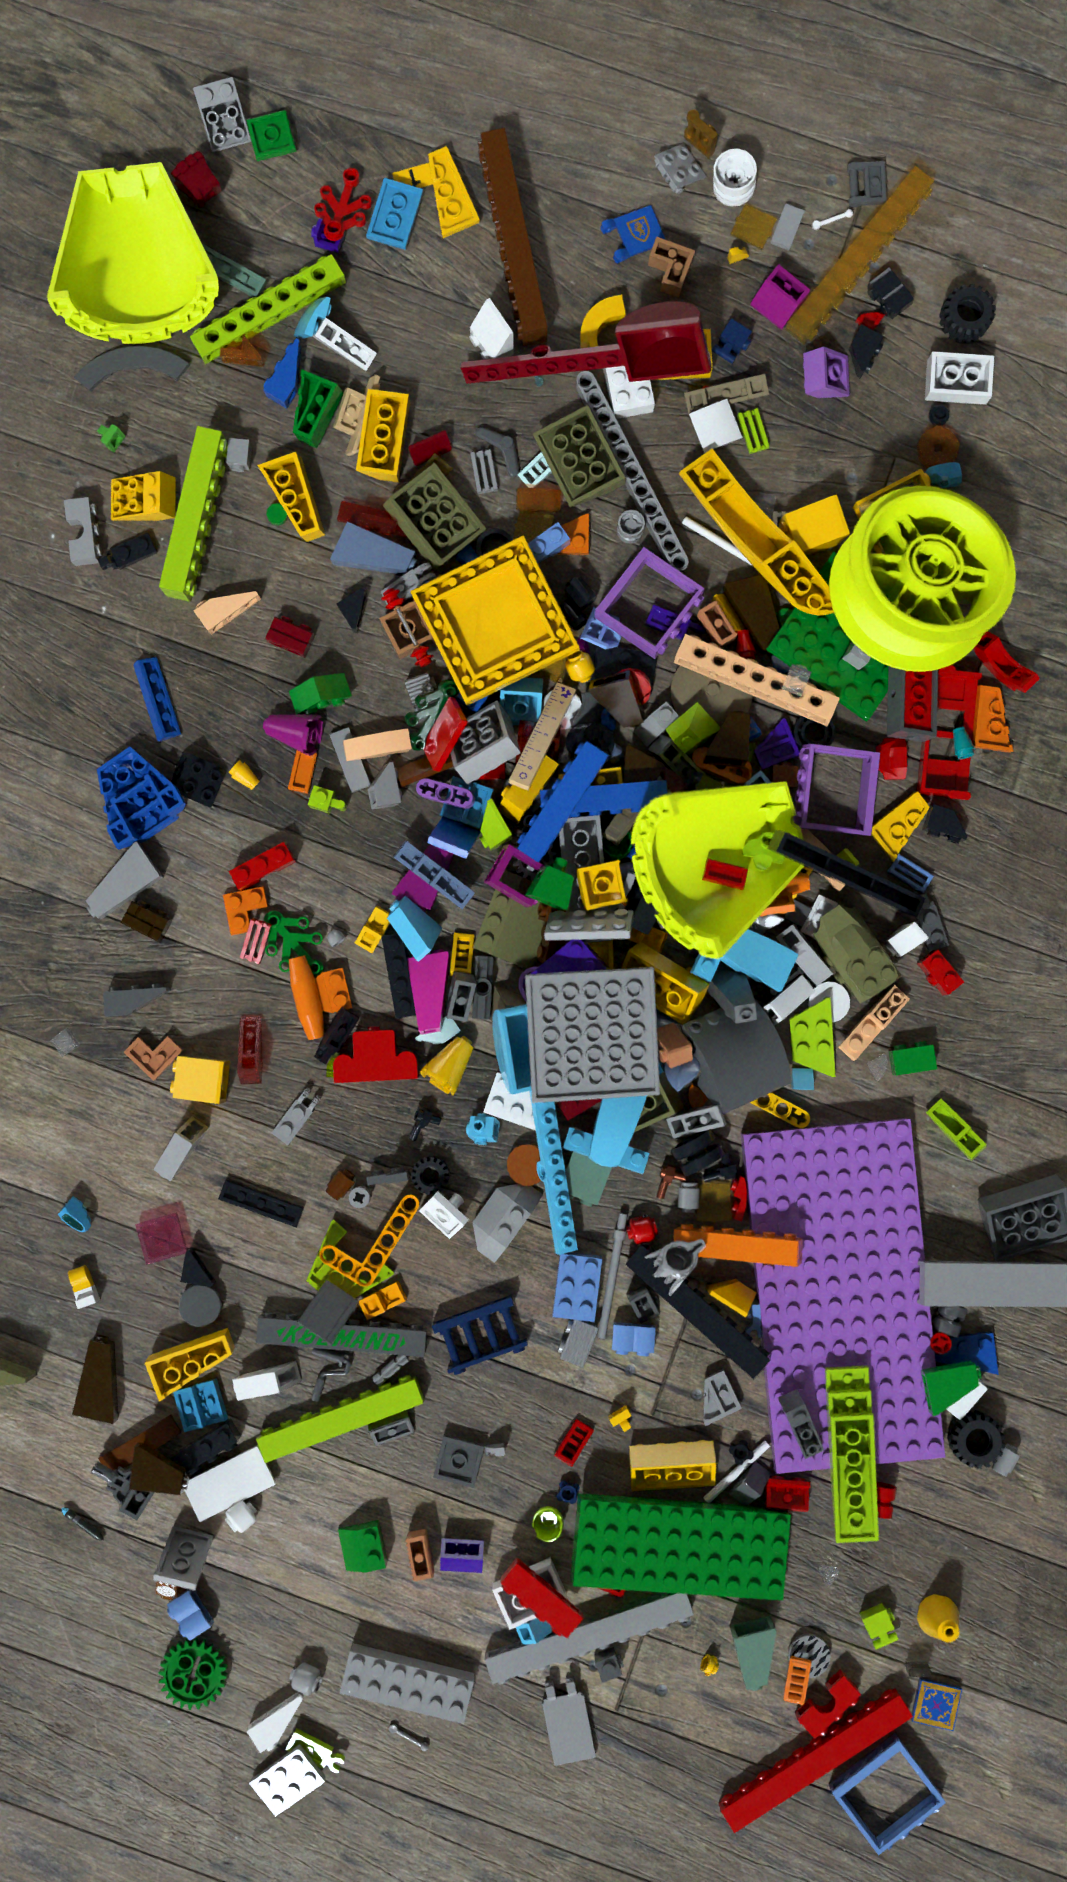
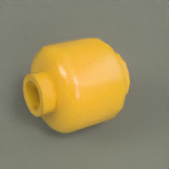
M579 650L567 656L565 667L570 678L573 681H580V683L589 681L595 671L589 654Z

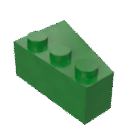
M301 369L302 378L301 386L298 390L299 400L295 412L293 433L300 442L318 448L339 405L343 392L338 384Z

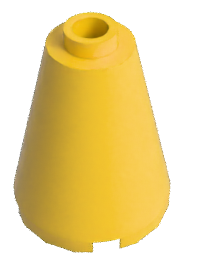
M465 1036L454 1038L420 1070V1074L424 1078L428 1075L430 1077L429 1082L447 1094L451 1092L454 1096L473 1051L472 1041Z
M938 1594L926 1597L918 1607L917 1621L920 1628L927 1635L945 1642L955 1641L959 1636V1611L956 1604L949 1597Z

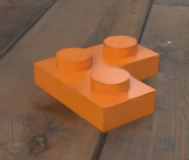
M264 886L223 895L231 936L247 933L250 924L248 911L268 907Z

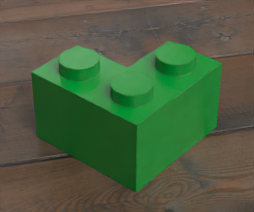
M344 673L314 676L289 691L296 714H316L317 709L326 708L333 704V707L345 704L346 699L352 697Z

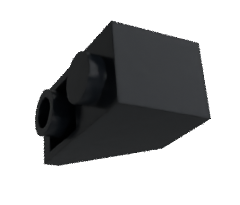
M861 325L849 348L856 375L860 379L864 372L869 373L874 363L871 361L873 355L878 356L883 347V344L880 343L883 335L864 325Z
M935 804L929 806L930 808L922 829L928 832L927 835L935 838L940 836L947 837L948 842L955 844L967 840L968 836L954 810Z

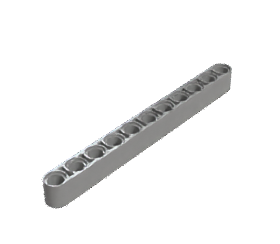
M589 371L580 372L576 380L577 392L584 406H589L625 476V485L639 513L644 517L645 524L665 562L684 574L689 562L688 557L594 375ZM587 380L591 384L589 386H582L580 382ZM597 398L600 403L596 405L591 404L590 399ZM601 416H606L609 418V421L603 423L599 420V418ZM615 434L618 436V439L611 441L608 436ZM620 452H625L628 455V457L625 459H621L617 456V454ZM634 470L637 476L630 477L626 472ZM643 488L646 490V494L639 495L636 493V490ZM652 506L656 512L650 514L646 512L645 508ZM661 524L665 527V530L658 532L654 526ZM671 542L675 548L667 550L664 544ZM676 560H680L683 562L684 566L682 568H676L673 565V562Z

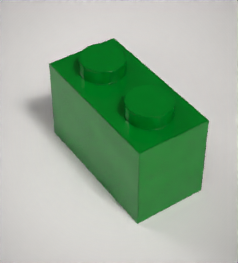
M927 1041L915 1042V1047L907 1048L906 1044L895 1045L894 1050L888 1051L892 1075L898 1076L938 1069L934 1044L927 1045Z

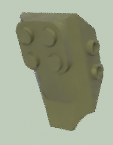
M839 904L820 917L819 929L813 935L824 955L822 959L829 968L832 967L835 971L834 977L840 985L844 984L860 1003L875 996L902 976L887 955L889 950L885 944L879 943L876 939V931L871 925L868 926L855 906L848 908Z

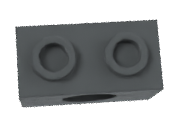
M453 971L445 1005L447 1019L467 1022L476 988L474 974Z

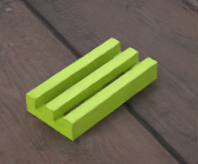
M758 408L752 411L748 410L745 413H738L737 417L749 454L769 449L770 446ZM752 416L755 417L756 424L763 443L762 446L760 445ZM744 418L748 419L756 448L752 447Z

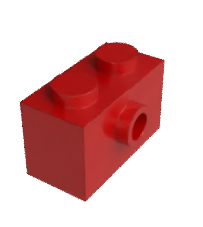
M939 950L931 951L917 963L927 975V981L933 987L935 986L943 996L951 994L964 983Z

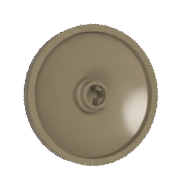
M702 652L695 654L697 657H704ZM714 660L716 665H723L721 660ZM679 666L675 672L670 687L672 707L679 717L698 702L720 727L730 712L743 711L747 714L753 698L748 693L683 666ZM738 667L733 668L734 672H736V673H742V672H743V671H742L740 668H738Z

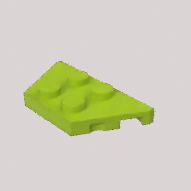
M825 997L819 1003L789 1018L792 1061L828 1076L836 1077L831 998Z

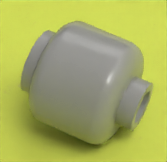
M301 1663L298 1667L295 1666L289 1677L292 1680V1688L306 1696L316 1693L323 1680L320 1670L308 1663Z

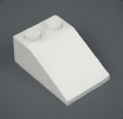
M488 298L470 326L471 335L469 338L475 347L479 346L484 360L511 357L514 355L513 331L491 299Z

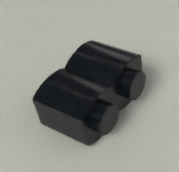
M890 268L886 269L868 284L867 293L873 301L876 300L881 305V312L891 319H894L906 310L914 301L909 290L900 282L897 275Z

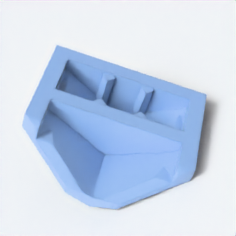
M593 607L580 638L604 649L618 647L621 636L595 618L596 608ZM609 614L611 617L620 622V619L618 617Z

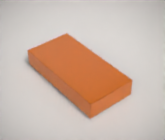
M296 750L288 790L309 794L318 756L317 753L309 756Z

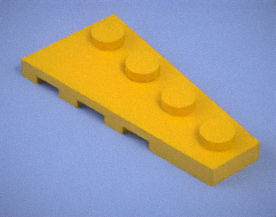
M447 146L429 153L428 158L443 239L480 223V219Z

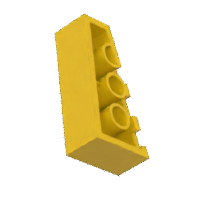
M293 452L257 465L300 537L308 542L325 536L304 463L299 454Z
M228 1328L148 1356L145 1365L159 1402L232 1355L235 1345Z

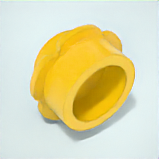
M707 1654L701 1661L700 1670L705 1672L706 1676L715 1674L719 1668L718 1658Z

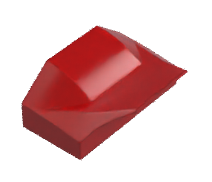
M884 738L883 742L876 746V752L880 753L878 770L883 774L884 780H905L907 773L906 740Z

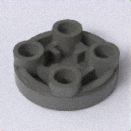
M193 1285L182 1294L179 1301V1311L182 1318L188 1324L196 1327H204L213 1323L218 1318L222 1309L221 1295L211 1286Z

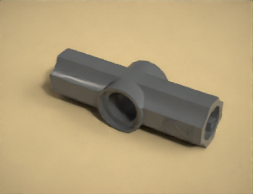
M475 956L474 977L476 988L472 1009V1018L490 1019L493 957ZM480 982H486L489 986L488 991L484 994L477 991V985Z

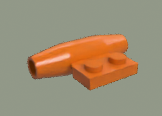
M798 873L760 916L777 913L785 914L795 911L792 895L810 890L808 873Z
M305 955L289 959L290 985L299 1020L308 1040L324 1037L323 1011L334 1013L338 1012L341 1007L345 1009L352 1008L343 968L322 972L314 978Z

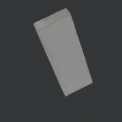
M349 727L330 734L351 792L369 787L371 784L362 760L346 761L343 740L353 738Z

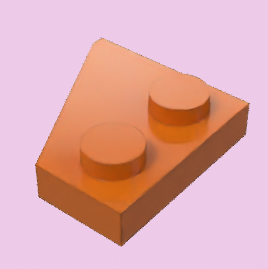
M584 514L561 526L570 538V545L556 555L589 554V514Z

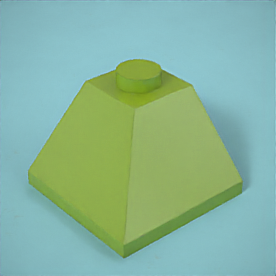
M697 702L670 724L666 731L673 742L685 754L691 755L697 748H700L712 738L721 727Z
M492 798L487 801L480 830L482 836L479 837L484 848L489 847L491 851L512 839V834Z

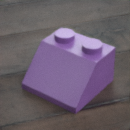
M824 346L803 353L805 394L816 398L850 396L847 355Z

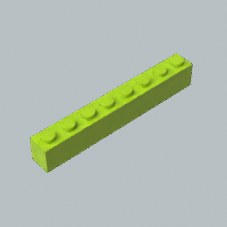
M403 1376L398 1379L399 1382L392 1385L390 1382L379 1386V1390L374 1392L366 1390L361 1392L358 1398L351 1399V1397L339 1401L340 1404L334 1407L330 1404L320 1408V1412L313 1415L312 1412L301 1415L297 1421L293 1422L290 1419L280 1423L281 1427L275 1429L268 1427L261 1430V1434L256 1440L264 1462L267 1463L423 1404L425 1399L417 1377Z

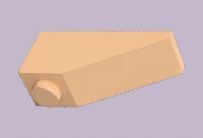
M256 591L211 598L208 601L203 600L197 604L194 612L212 635L261 600Z

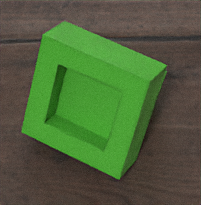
M101 424L97 430L102 435L100 441L112 452L116 451L126 437L114 424H111L109 429Z

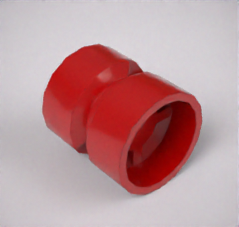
M876 1481L878 1518L891 1519L894 1508L890 1502L895 1500L897 1488L893 1485Z

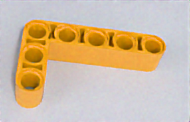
M406 1195L401 1199L363 1263L332 1245L324 1246L319 1253L321 1261L360 1286L367 1287L371 1285L418 1210V1198L414 1195ZM407 1198L415 1200L416 1206L413 1210L405 1209L404 1201ZM396 1216L404 1218L405 1224L402 1228L397 1229L393 1226L392 1221ZM386 1234H390L394 1240L393 1244L388 1247L384 1246L381 1242L382 1237ZM328 1248L333 1249L335 1252V1258L331 1261L323 1257V1252ZM375 1252L382 1255V1262L378 1265L372 1264L370 1261V1256ZM344 1260L352 1261L353 1269L351 1271L345 1272L342 1270L341 1263ZM362 1271H368L371 1274L369 1282L363 1283L359 1280V1274Z

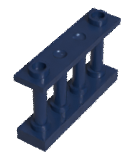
M512 1295L432 1323L434 1334L440 1332V1335H443L453 1365L447 1368L448 1374L454 1372V1375L465 1372L469 1366L511 1351L515 1354L525 1350V1346H528L527 1338L520 1340L510 1313L511 1306H514ZM497 1311L500 1314L502 1313L512 1341L511 1344L503 1347L499 1345L490 1319L492 1317L491 1313ZM477 1318L483 1322L492 1347V1351L480 1354L471 1328V1321ZM458 1325L460 1328H463L472 1354V1358L464 1361L460 1360L451 1335L452 1327Z

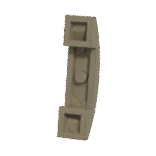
M765 374L684 393L688 414L725 399L728 400L729 404L769 395Z

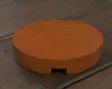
M523 1144L516 1147L509 1154L507 1170L510 1177L516 1183L523 1186H532L541 1181L536 1168L537 1162L541 1161L538 1146Z

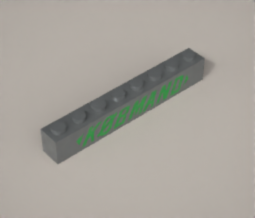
M264 1312V1315L258 1317L256 1343L417 1357L425 1356L427 1328H423L421 1324H410V1327L402 1326V1323L390 1322L389 1325H382L381 1321L376 1320L360 1323L359 1319H348V1322L345 1323L335 1341L329 1346L326 1341L299 1325L297 1321L300 1318H297V1314L287 1313L285 1316H277L276 1312Z

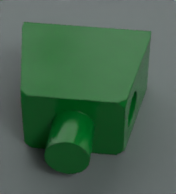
M556 857L553 867L548 865L542 866L525 896L558 910H568L574 876L564 872L568 861Z

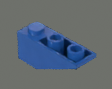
M297 338L287 346L286 355L283 360L277 362L274 374L266 379L263 386L266 397L286 409L298 393L301 344Z

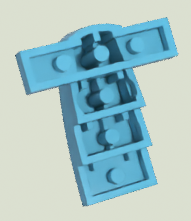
M747 929L720 959L705 957L699 953L690 972L706 982H711L720 961H722L735 971H741L756 982H762L781 992L799 954L763 935Z
M647 1096L601 1099L593 1135L569 1127L563 1148L588 1156L591 1161L600 1166H619L643 1174L650 1153L629 1147L628 1145Z

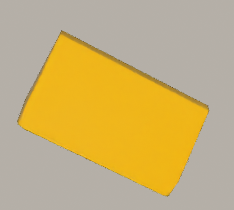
M716 594L711 603L717 601V605H720L719 608L722 609L721 612H724L726 619L730 622V626H733L734 633L743 630L745 627L725 594Z

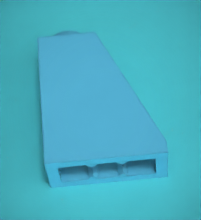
M404 896L400 901L396 899L389 907L391 911L387 919L411 954L419 962L432 950L442 927L408 897Z

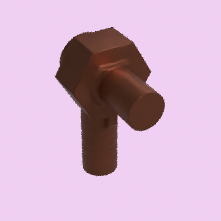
M671 1164L662 1166L660 1178H663V1181L659 1185L656 1197L660 1199L665 1198L667 1188L671 1185L673 1179L685 1182L686 1176L684 1173L676 1171V1166Z

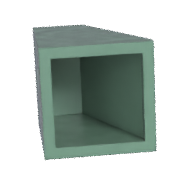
M770 1615L729 1626L746 1690H760L764 1685L768 1684L776 1638V1629Z

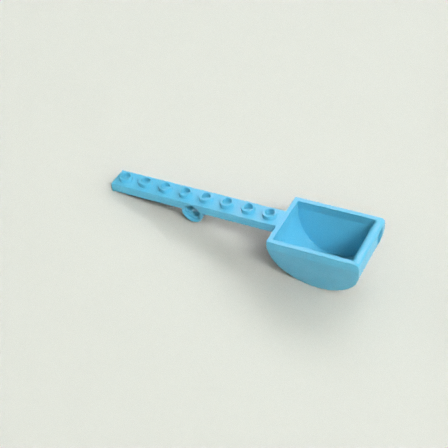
M527 1004L495 1010L493 1013L494 1045L505 1087L513 1095L526 1091L530 1092L541 1160L537 1162L536 1168L540 1180L545 1185L555 1253L561 1255L578 1250L554 1102L532 1103Z

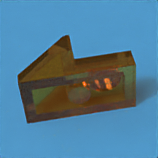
M244 334L241 350L234 346L220 349V357L223 363L264 367L261 355Z

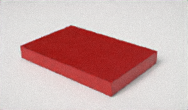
M449 697L426 738V745L423 749L432 769L438 772L441 771L468 723L456 698Z

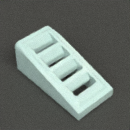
M540 452L518 476L532 491L552 472L542 452ZM540 461L547 467L546 470L538 464ZM534 466H535V467L539 470V472L541 473L540 476H538V475L532 470V468H533ZM527 472L535 478L534 482L527 477Z

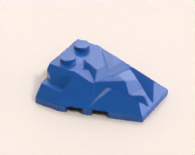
M128 747L97 768L100 792L104 795L106 805L103 806L104 813L107 814L109 825H106L107 832L117 849L129 847L136 841L139 843L147 841L178 820V814L186 806L178 788L132 747Z

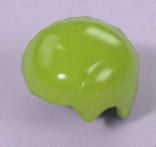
M552 1506L541 1507L534 1514L532 1527L536 1532L537 1538L544 1542L555 1541L561 1535L564 1528V1519L559 1510Z

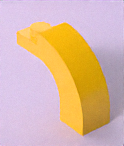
M622 295L603 299L589 310L581 326L580 348L598 346L597 337L601 330L606 326L619 323L626 316Z

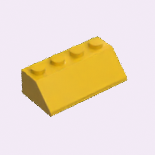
M374 389L367 390L356 471L378 480L399 482L410 408L409 394Z
M639 942L628 950L621 969L654 967L656 1009L682 1025L688 1023L703 1001L710 984L642 942Z
M680 1441L669 1444L657 1443L653 1445L637 1444L629 1446L632 1491L715 1486L716 1458L713 1441Z

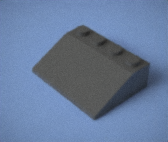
M1057 1174L977 1199L980 1215L995 1262L1067 1241V1187Z

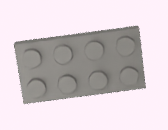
M619 909L617 911L596 910L585 912L584 910H577L575 912L549 913L544 932L545 940L630 938L634 913L626 909Z

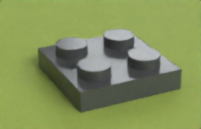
M444 1435L433 1478L474 1488L484 1445Z

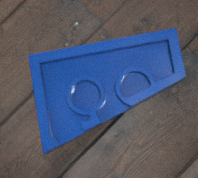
M993 1332L959 1335L958 1338L949 1336L952 1344L951 1349L944 1355L935 1354L936 1362L954 1364L972 1361L976 1366H979L980 1371L999 1375Z

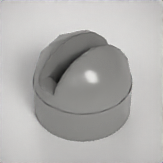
M332 930L329 932L327 939L333 948L342 943L346 937L341 931Z

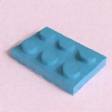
M384 178L366 234L367 239L406 250L424 193L423 189Z

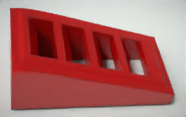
M576 1418L553 1456L568 1466L573 1467L594 1429ZM576 1427L587 1433L585 1437L575 1431ZM573 1434L574 1436L582 1440V1442L579 1444L578 1442L570 1438L571 1435ZM567 1442L577 1447L576 1451L566 1445ZM563 1449L573 1455L571 1459L561 1453Z

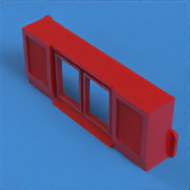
M952 665L938 669L937 709L964 711L962 727H965L972 741L978 680L982 677V673L957 671ZM937 731V737L953 739V732ZM930 740L922 742L917 791L920 795L969 800L971 798V792H968L971 757L959 759V762L929 759Z

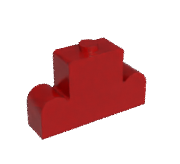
M380 1026L368 1027V1031L354 1032V1058L343 1054L336 1057L333 1062L334 1083L419 1079L416 1055L410 1051H404L397 1056L395 1031L380 1030Z

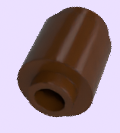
M339 1169L327 1184L328 1187L325 1191L338 1201L356 1183L353 1179L355 1175L348 1169L344 1171Z

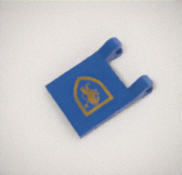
M651 205L615 219L604 220L600 227L603 234L617 229L625 249H618L614 252L613 259L615 263H620L629 257L652 249L656 237L665 239Z

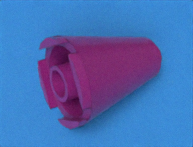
M316 714L269 715L264 720L263 729L266 735L305 755L312 756L317 751L314 748L316 743H321L323 721L319 720L321 716Z

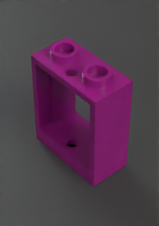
M511 845L503 846L484 883L525 907L536 905L537 900L527 898L499 880L512 856L537 871L544 865Z

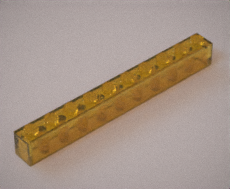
M917 166L910 171L788 321L785 329L788 333L804 345L808 340L812 341L819 332L818 327L821 324L825 325L832 316L830 314L834 308L837 310L845 300L843 299L846 293L850 294L857 286V279L859 277L864 278L870 269L868 267L872 261L874 263L877 262L883 253L881 252L883 247L890 246L895 239L894 234L896 231L901 232L908 223L906 219L909 215L914 216L919 210V203L922 199L926 201L933 192L931 187L935 180Z

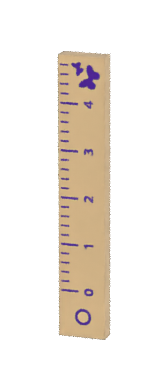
M558 682L556 683L509 779L510 784L529 791L576 694V689Z

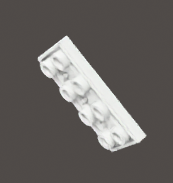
M257 1445L190 1478L187 1490H184L199 1522L235 1505L239 1501H243L276 1485L277 1482L268 1464L264 1462Z

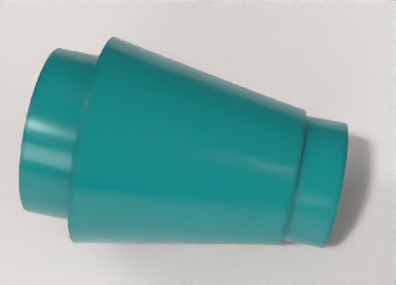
M965 727L954 729L952 732L955 755L958 756V759L972 757L975 754V747Z

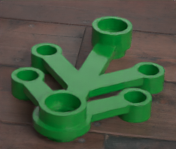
M278 911L268 912L264 917V922L270 923L273 917H276L278 921L277 924L271 927L265 953L271 957L278 954L276 942L277 934L279 933L283 937L282 961L279 963V969L282 972H289V968L284 970L282 964L284 962L289 964L292 948L298 956L305 955L310 968L313 964L318 965V970L316 972L312 971L314 976L321 974L324 971L323 963L319 960H313L298 942H311L319 945L323 942L322 934L318 932L313 934L290 933L284 926H298L300 929H307L310 925L309 919L306 917L298 919L284 918ZM305 919L307 921L305 927L300 926V920ZM315 935L320 936V941L317 943L313 941ZM273 946L275 948L274 954H269V947Z

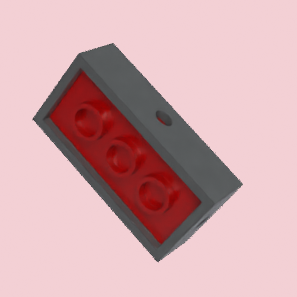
M889 666L887 737L925 742L937 737L938 670L918 672Z

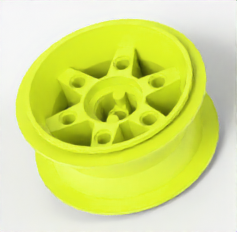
M932 486L905 487L894 490L872 503L860 517L853 534L840 547L830 570L829 593L836 618L846 635L870 657L893 668L906 671L924 672L938 670L958 662L970 653L980 641L982 635L992 628L1005 614L1015 589V561L1006 536L998 524L975 502L963 495L943 488ZM880 541L885 554H872V548ZM883 594L888 595V597H889L891 603L888 601V599H887ZM958 604H971L965 618ZM909 615L918 616L920 621L911 618Z

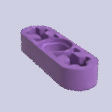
M426 778L421 779L416 785L417 793L425 799L463 809H469L475 803L474 794L465 788ZM428 784L429 787L435 789L436 791L435 793L432 791H426L425 793V791L422 790V787H426ZM445 788L450 789V797L442 799L440 796L441 791ZM456 794L462 797H465V795L467 794V797H469V801H465L463 804V801H461L458 798H455Z

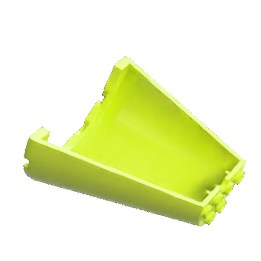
M162 162L126 166L124 171H117L114 167L78 171L47 294L48 302L55 314L61 315L65 318V323L87 336L108 342L109 338L122 339V343L125 344L150 343L172 338L171 333L181 329L184 333L199 324L213 309L214 299L218 297V276Z
M787 782L667 794L652 800L639 813L634 824L631 844H635L636 854L632 856V862L637 882L645 901L652 903L658 912L654 916L667 932L690 950L695 948L699 950L700 955L709 958L720 959L804 867L785 857L782 864L772 862L768 869L759 871L755 867L754 857L743 855L744 846L749 840L758 839L765 832L774 834L776 829L804 840L801 828L793 820L796 812ZM764 841V844L769 845V841ZM712 859L747 868L748 872L744 889L739 890L702 880L706 860Z

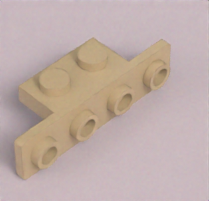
M378 375L369 378L364 394L348 387L344 390L333 428L351 435L345 453L348 456L359 452L367 390H379L380 383L378 382L380 376Z

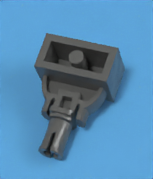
M97 1461L90 1473L107 1482L106 1490L112 1492L115 1500L120 1504V1512L138 1520L154 1492L129 1490L132 1468L124 1469L118 1466L117 1470H112Z

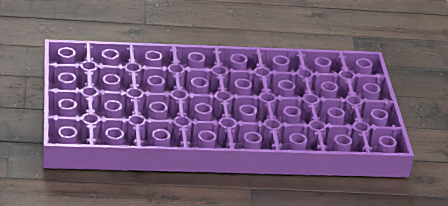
M898 1118L740 1133L750 1230H755V1234L771 1231L776 1232V1236H784L785 1233L796 1234L797 1238H803L802 1264L798 1267L753 1263L756 1295L761 1312V1346L770 1353L768 1357L771 1359L764 1367L774 1470L779 1474L830 1469L825 1386L826 1367L868 1366L869 1389L871 1390L872 1413L874 1415L876 1464L945 1458L941 1413L937 1416H932L929 1413L921 1374L922 1369L936 1367L935 1352L930 1346V1340L933 1336L930 1306L917 1304L920 1285V1265H918V1261H925L911 1119ZM795 1389L798 1390L807 1407L824 1448V1451L807 1459L804 1458L778 1400V1397Z

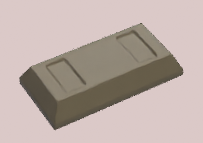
M622 809L623 813L616 814L602 832V837L618 846L634 825L639 812L631 813V809Z

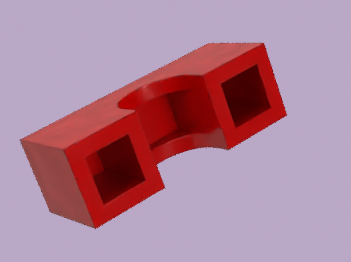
M282 842L228 872L238 890L243 891L259 883L263 877L276 871L279 872L296 863V860L288 845Z
M841 1669L825 1683L828 1691L832 1694L829 1704L819 1706L809 1698L795 1712L797 1720L814 1739L824 1735L828 1731L829 1725L834 1721L840 1720L844 1715V1711L849 1706H854L861 1696L858 1687Z

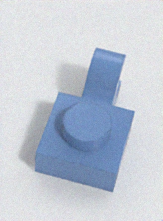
M754 1299L746 1316L751 1322L745 1328V1331L750 1335L752 1330H757V1336L761 1338L760 1304L757 1299Z

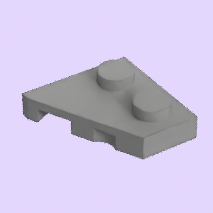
M723 1369L704 1378L703 1422L705 1426L742 1409Z

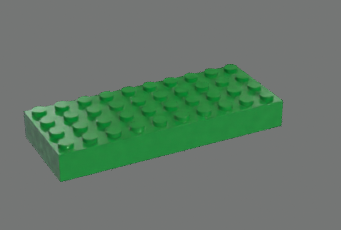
M578 1493L570 1580L575 1587L783 1601L791 1514L786 1510L765 1509L762 1506Z

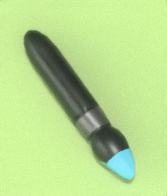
M65 1507L62 1508V1513L67 1519L72 1520L96 1540H104L102 1533L79 1515H76L75 1511Z

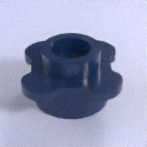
M565 1480L559 1483L560 1491L557 1494V1499L569 1502L570 1504L576 1503L577 1491L580 1489L577 1483H567Z

